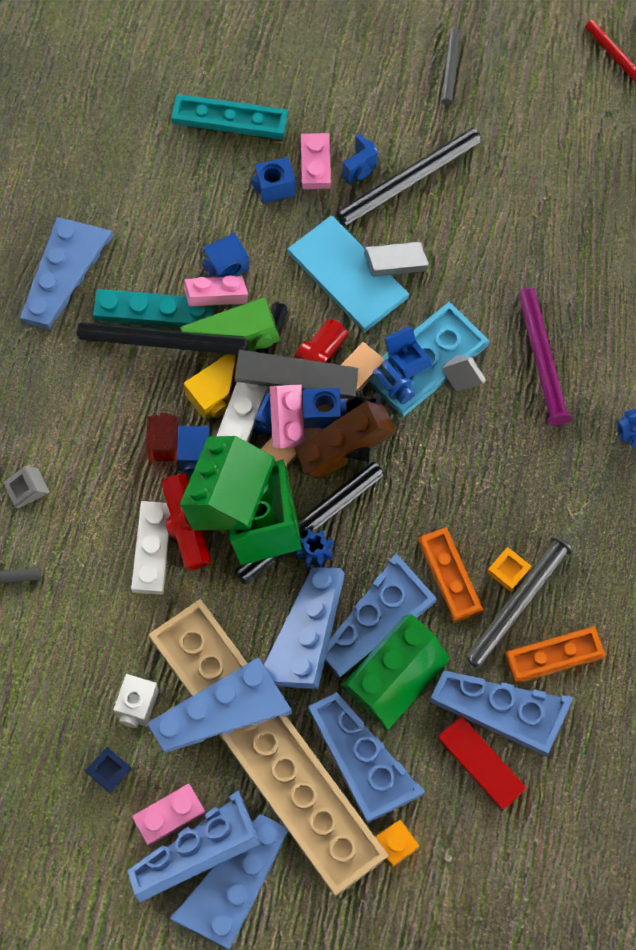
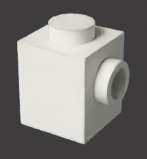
M126 674L113 709L116 718H119L121 724L132 728H137L138 724L147 727L159 693L157 683Z

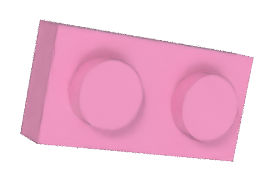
M329 133L301 134L302 189H331Z
M242 276L198 277L184 280V291L189 307L246 304L248 301V292Z
M302 385L270 386L273 448L296 447L304 442Z
M187 784L136 813L132 818L149 847L206 813L190 784Z

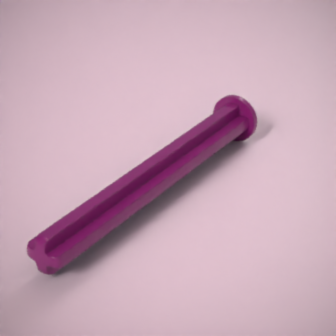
M533 287L522 288L518 296L550 416L547 422L551 426L562 425L569 422L572 417L566 411L535 289Z

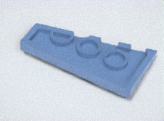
M57 217L20 316L21 322L50 330L70 301L69 297L75 288L79 287L85 279L84 275L90 266L94 265L100 257V252L105 244H109L113 238V231Z
M395 553L387 567L379 574L372 587L360 599L353 612L341 624L329 641L325 663L340 680L365 660L403 616L413 614L417 618L437 601V598L397 553Z
M312 567L264 663V667L277 687L319 688L345 576L341 568Z
M258 657L149 721L147 725L163 752L166 753L202 742L216 735L234 732V730L242 727L261 724L268 719L290 715L292 710Z
M443 671L429 702L547 757L573 697L563 695L558 697L546 694V692L533 689V691L515 688L511 684H496L486 682L482 678Z
M337 692L308 706V710L367 824L425 795V791L418 783L416 784L405 768L391 756L381 741L367 729L364 722Z
M239 790L229 796L231 801L218 810L215 806L205 814L207 819L192 830L187 827L178 833V838L170 846L162 845L128 870L134 895L139 902L260 844Z
M259 814L252 823L260 844L216 865L171 916V921L227 950L231 949L289 833L284 825L262 814Z

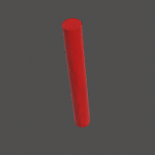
M590 20L585 25V29L636 83V66L595 21Z

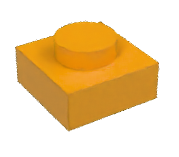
M507 547L488 568L487 573L512 592L528 574L532 566Z
M398 820L375 837L389 855L387 861L392 867L419 849L418 843L401 820Z

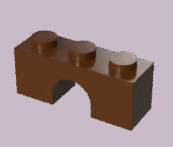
M366 401L294 449L306 475L326 478L348 464L345 458L347 453L360 447L373 448L394 435L396 430L385 406Z

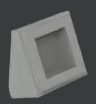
M456 355L442 367L443 373L456 391L477 386L486 381V378L472 357Z
M24 466L3 482L15 508H20L49 493L47 485L39 469L36 467Z

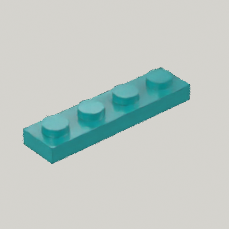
M176 94L171 119L172 124L284 140L288 109Z
M97 289L93 318L95 321L181 328V326L212 316L214 305L189 307L186 296Z

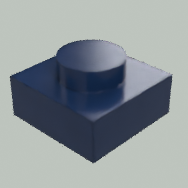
M106 747L85 772L111 794L131 772L132 768L111 749Z

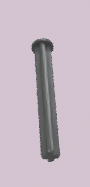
M552 536L550 547L468 653L466 660L476 668L482 666L565 554L572 553L573 549L566 541L560 537Z

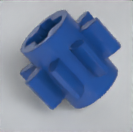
M636 409L624 411L622 420L617 421V432L621 442L630 443L631 448H636Z
M308 529V535L305 539L300 538L302 549L296 551V557H304L306 568L311 564L322 568V562L325 559H333V553L327 549H331L334 546V541H326L324 530L320 531V533H312ZM316 545L320 546V549H316L314 553L310 552V549H314Z

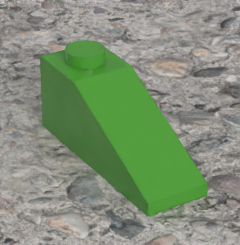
M265 297L181 326L182 332L244 337L248 342V350L252 351L258 348H268L273 343L281 341L271 309Z

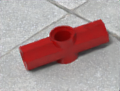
M328 319L310 342L305 341L298 348L293 358L331 363L333 355L349 337V332L340 322L335 319Z
M177 474L161 481L170 513L166 520V529L169 535L178 541L186 571L206 567L212 563L203 531L192 530L180 507L189 482L186 474Z

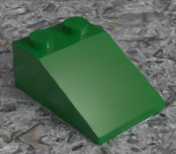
M284 459L274 463L250 530H229L230 542L241 565L301 550L299 526Z

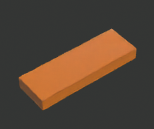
M447 527L418 537L420 548L453 623L482 613V605Z
M595 626L505 652V658L514 684L605 657V652Z

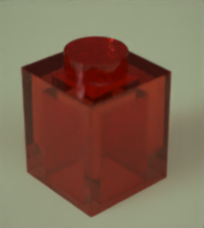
M168 413L147 416L146 451L149 461H177L178 416H172Z

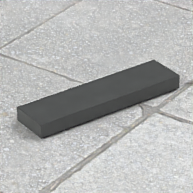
M239 350L234 382L267 387L302 385V392L303 389L340 388V398L354 400L356 397L358 368Z

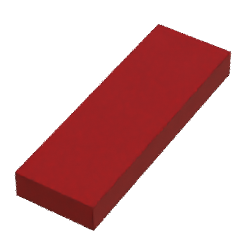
M462 716L437 737L439 742L502 812L527 790V787Z

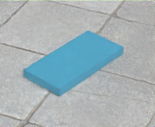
M331 215L290 246L288 254L365 333L406 301L409 293L391 275L372 277L364 255L365 248Z
M450 302L446 303L414 330L416 342L430 357L432 367L409 377L412 381L411 388L415 391V395L410 401L401 404L398 399L392 400L388 396V389L376 375L368 382L378 394H382V398L402 418L448 380L442 371V367L454 356L461 355L475 358L489 346L490 341ZM387 352V353H386L385 355H383L382 357H383L385 360L387 359V360L392 364V362L389 360V356H388V352ZM383 366L380 370L395 385L397 383L396 380Z

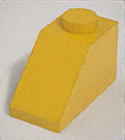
M226 354L183 383L185 396L205 421L212 417L218 418L226 412L234 388L237 364L236 355Z

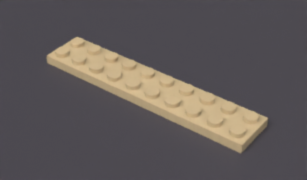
M201 599L148 634L150 640L191 697L248 664ZM278 716L268 719L261 724L249 725L236 729L234 732L219 735L335 897L389 857L287 716Z

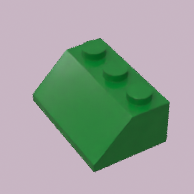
M237 436L207 437L180 503V507L192 530H250L276 461L274 456Z
M409 614L399 620L340 687L386 730H389L450 661V658L436 636L413 614Z

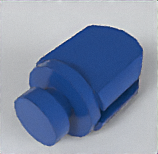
M387 359L384 360L382 365L397 383L394 385L378 367L373 370V373L388 389V396L392 400L398 399L401 404L407 403L415 395V391L411 388L412 381L409 378H404Z

